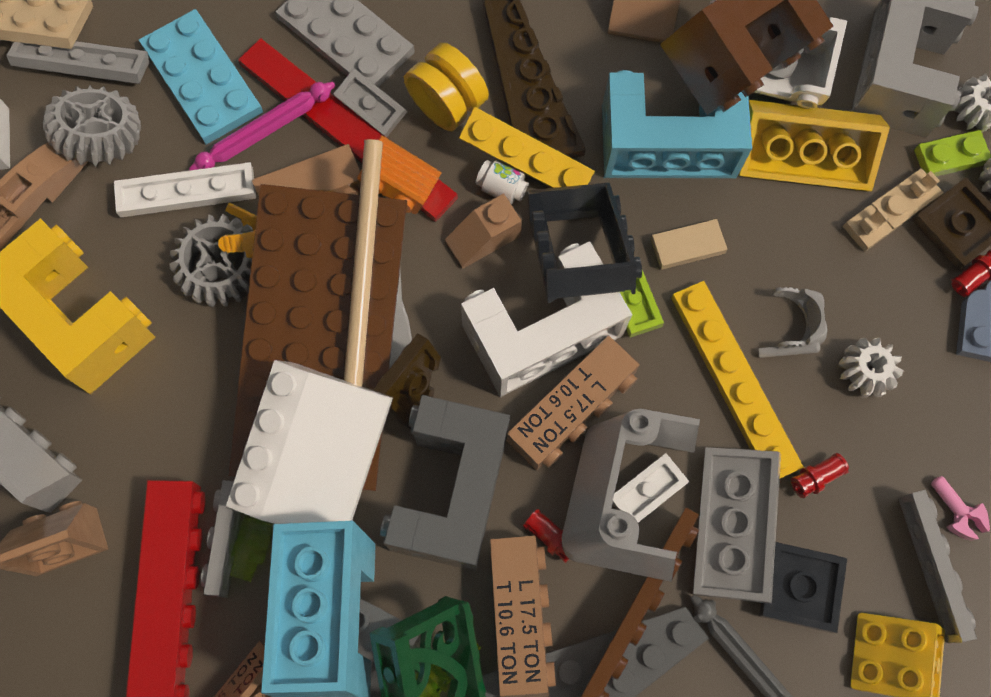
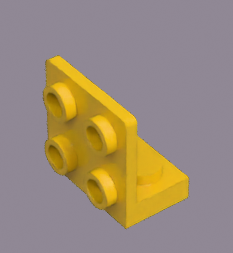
M859 613L851 688L892 697H940L945 629L936 623Z

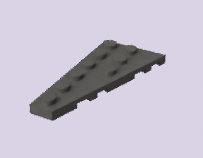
M686 607L642 621L643 624L647 625V628L637 646L629 643L623 656L629 659L621 676L618 680L611 677L604 691L610 694L609 697H636L709 639ZM617 630L547 653V662H554L556 686L549 687V697H581ZM496 670L482 675L483 684L486 689L485 696L500 697L499 671Z

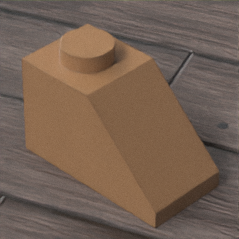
M503 193L474 209L445 239V243L461 268L464 269L519 238L522 220Z

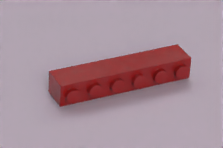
M147 480L126 697H189L190 695L189 685L185 684L186 668H190L193 658L192 644H188L189 628H193L196 621V607L191 605L192 590L197 589L199 584V568L195 566L196 551H200L202 547V530L198 528L199 514L204 513L206 503L205 492L201 491V486L193 481Z

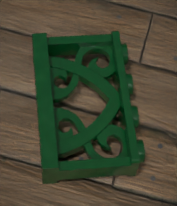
M444 596L438 599L437 603L388 628L382 626L369 633L381 697H419L428 683L431 664L440 668L451 678L447 697H486V689L483 684L479 661L480 654L473 626V614L468 602ZM442 623L443 631L440 630L436 633L432 643L433 649H431L433 631L437 625ZM421 634L420 646H410L409 640ZM415 672H416V673H419L417 680H416Z

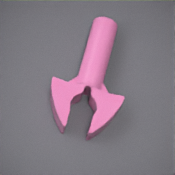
M939 476L931 482L932 487L954 513V523L947 526L950 532L970 541L979 539L974 531L969 528L968 519L975 522L981 533L990 530L987 510L983 503L974 507L966 506L943 476Z

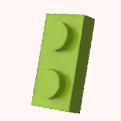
M981 130L921 143L914 149L920 167L926 174L932 171L936 177L983 166L991 158Z
M642 270V278L636 279V293L632 294L631 290L620 292L632 313L626 328L630 338L661 328L664 324Z

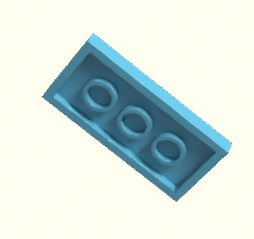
M196 9L139 39L142 47L147 51L149 58L206 145L263 113L261 105Z

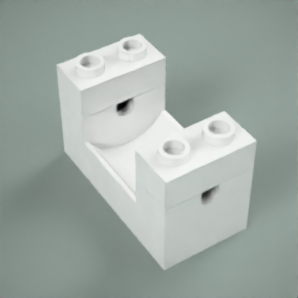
M590 241L581 246L576 243L566 247L561 251L557 260L558 269L603 265ZM492 288L486 292L484 290H477L465 298V302L461 303L462 326L499 396L502 397L592 352L608 335L613 340L622 337L632 317V313L620 292L563 298L568 307L517 331L495 289Z

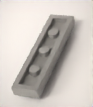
M78 41L75 42L72 49L14 42L6 55L10 66L140 84L150 62L147 51Z
M926 490L898 498L941 627L945 629L946 642L962 643L977 639L974 631L976 627L974 616L966 607L961 593L963 590L961 578L953 570L948 556L950 554L949 543L946 537L941 534L936 521L937 508L935 503L928 497Z

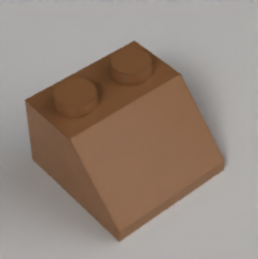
M613 0L608 34L662 43L674 32L680 0Z

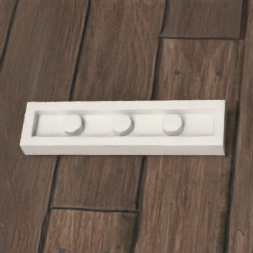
M251 162L114 181L116 213L121 218L256 199V190L252 182L254 179L253 167Z

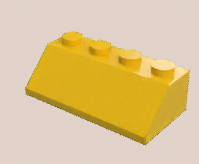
M749 100L752 150L739 172V176L864 191L873 190L890 126L881 115L824 108L806 109L798 105Z

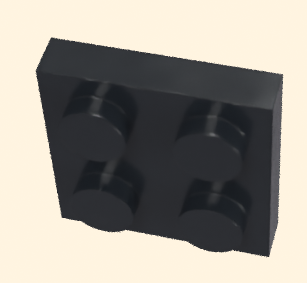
M776 542L772 604L761 602L759 617L824 632L838 633L847 558Z

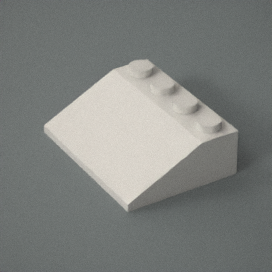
M274 360L226 507L274 524L352 521L393 398L293 362Z

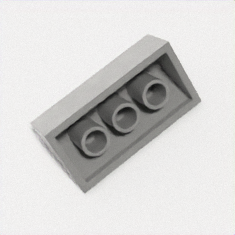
M0 405V484L22 504L51 513L82 481L73 472L77 466L64 454L59 453L56 456L48 449L52 443L35 429L32 432L28 431L23 426L27 420L19 412L10 406L4 409Z

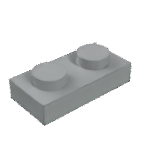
M354 68L333 94L386 138L407 113L401 105Z

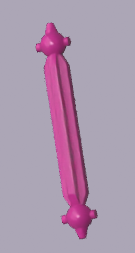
M333 81L314 83L310 88V92L296 94L214 144L210 152L199 153L189 169L212 168L215 166V162L229 160L311 110L315 102L326 101L335 84Z

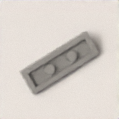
M223 480L221 490H217L214 496L213 509L214 512H217L215 527L210 528L207 537V547L211 549L209 564L204 565L201 573V586L205 587L204 594L213 597L228 598L241 518V512L226 507L234 481Z

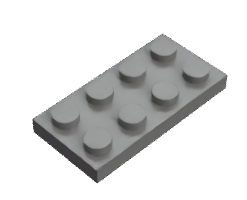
M287 0L275 11L277 18L346 76L354 68L378 88L415 53L413 44L358 0Z
M705 447L694 595L772 604L781 465L780 452Z

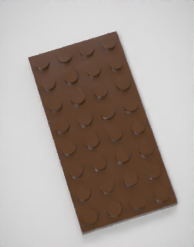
M260 184L229 476L236 477L274 360L293 362L344 380L360 195ZM378 197L362 387L372 391L377 386L382 375L390 368L407 211V200ZM383 429L362 490L376 491Z

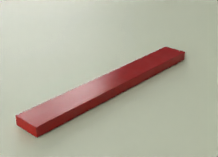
M262 38L238 59L241 67L284 101L300 92H310L311 86L316 83L315 80ZM331 93L326 101L315 102L311 110L303 114L306 119L340 146L349 144L353 156L361 163H363L364 140H380L383 135ZM438 179L420 210L437 222L458 199V194Z

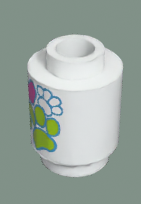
M486 160L476 179V185L482 187L483 192L493 197H498L504 193L511 205L515 199L518 201L522 200L529 183L524 181L526 174L497 160L494 162Z

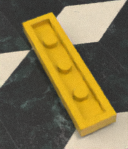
M476 107L473 108L458 138L551 188L588 185L595 172L591 168Z

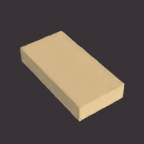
M717 219L654 234L651 237L660 270L722 255L728 250Z

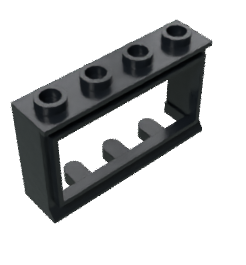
M610 182L528 190L529 220L548 303L557 298L625 292L631 290L632 294L636 293V279L642 278L640 257H634V239L632 235H627L626 215H621L619 195L614 196ZM599 217L613 264L558 269L547 222Z

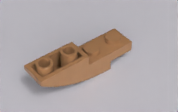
M47 142L26 156L0 179V250L5 247L46 199L53 203L89 161L80 165L76 158L67 161L64 154H56L53 146Z

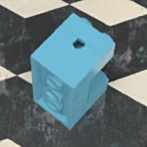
M629 70L609 73L602 103L604 178H737L752 150L749 97L745 98L743 93L740 92L738 95L741 101L725 112L718 107L708 115L700 105V117L646 116L644 73H633Z
M353 520L273 525L262 694L271 697H370L372 661L358 653L360 587L361 582H374L376 544Z

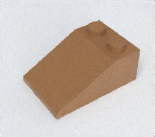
M75 501L59 507L60 512L47 517L41 514L23 520V526L10 530L0 542V569L39 576L108 550L97 508L85 503L82 504V501Z

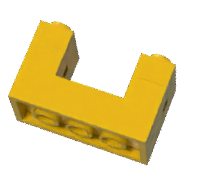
M40 218L0 251V308L64 377L87 393L92 394L155 338L147 329L152 323L127 297L120 301L111 291L72 323L51 299L88 268L79 258L84 252L57 224L50 228Z

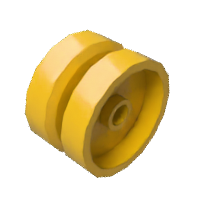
M440 42L425 56V63L418 62L403 76L408 93L416 105L436 125L451 132L467 119V111L472 112L474 107L479 108L489 97L486 83L477 68L463 53L448 43Z

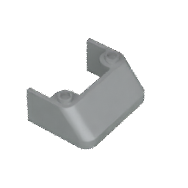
M635 409L595 424L588 429L562 534V548L569 559L575 562L672 582L677 552L637 544L639 525L635 517L628 512L611 508L625 443L638 446L650 444L694 453L700 419L646 409Z

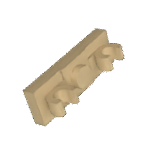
M921 168L847 221L843 228L865 252L937 200L943 194V191L937 186L940 180L932 171L926 174Z

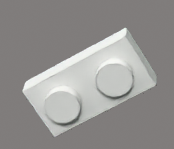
M665 453L614 493L612 505L616 510L630 513L637 522H640L689 483V480Z

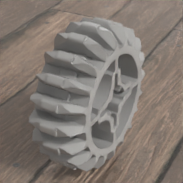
M89 85L88 89H80L75 86L73 92L62 90L60 97L53 96L51 104L46 105L43 120L46 139L49 145L53 146L56 154H64L67 161L76 158L80 165L86 161L92 162L95 167L100 161H105L110 165L113 158L123 161L125 153H132L134 145H138L141 121L139 120L136 106L131 105L128 97H120L117 90L109 93L104 86L99 90L93 89L91 85Z
M209 214L205 224L195 219L194 225L196 228L190 230L183 227V233L186 236L184 239L174 238V243L179 248L170 250V256L174 262L169 265L170 270L175 273L173 276L174 282L178 286H182L181 291L186 296L192 295L193 300L199 304L206 300L208 306L214 307L219 299L221 304L227 307L229 297L232 296L237 302H241L242 296L240 292L245 290L249 293L252 258H247L244 251L242 264L236 270L234 263L239 257V252H223L219 248L218 242H212L219 240L224 235L253 231L252 227L248 224L243 226L241 220L237 217L230 222L228 216L222 214L218 222ZM200 251L202 254L201 259L196 264L197 269L193 271L195 256ZM209 254H211L215 259L220 258L221 260H223L227 267H225L220 262L216 264ZM218 278H226V280L212 283Z

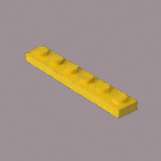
M705 281L674 293L671 299L750 450L780 452V479L804 468Z

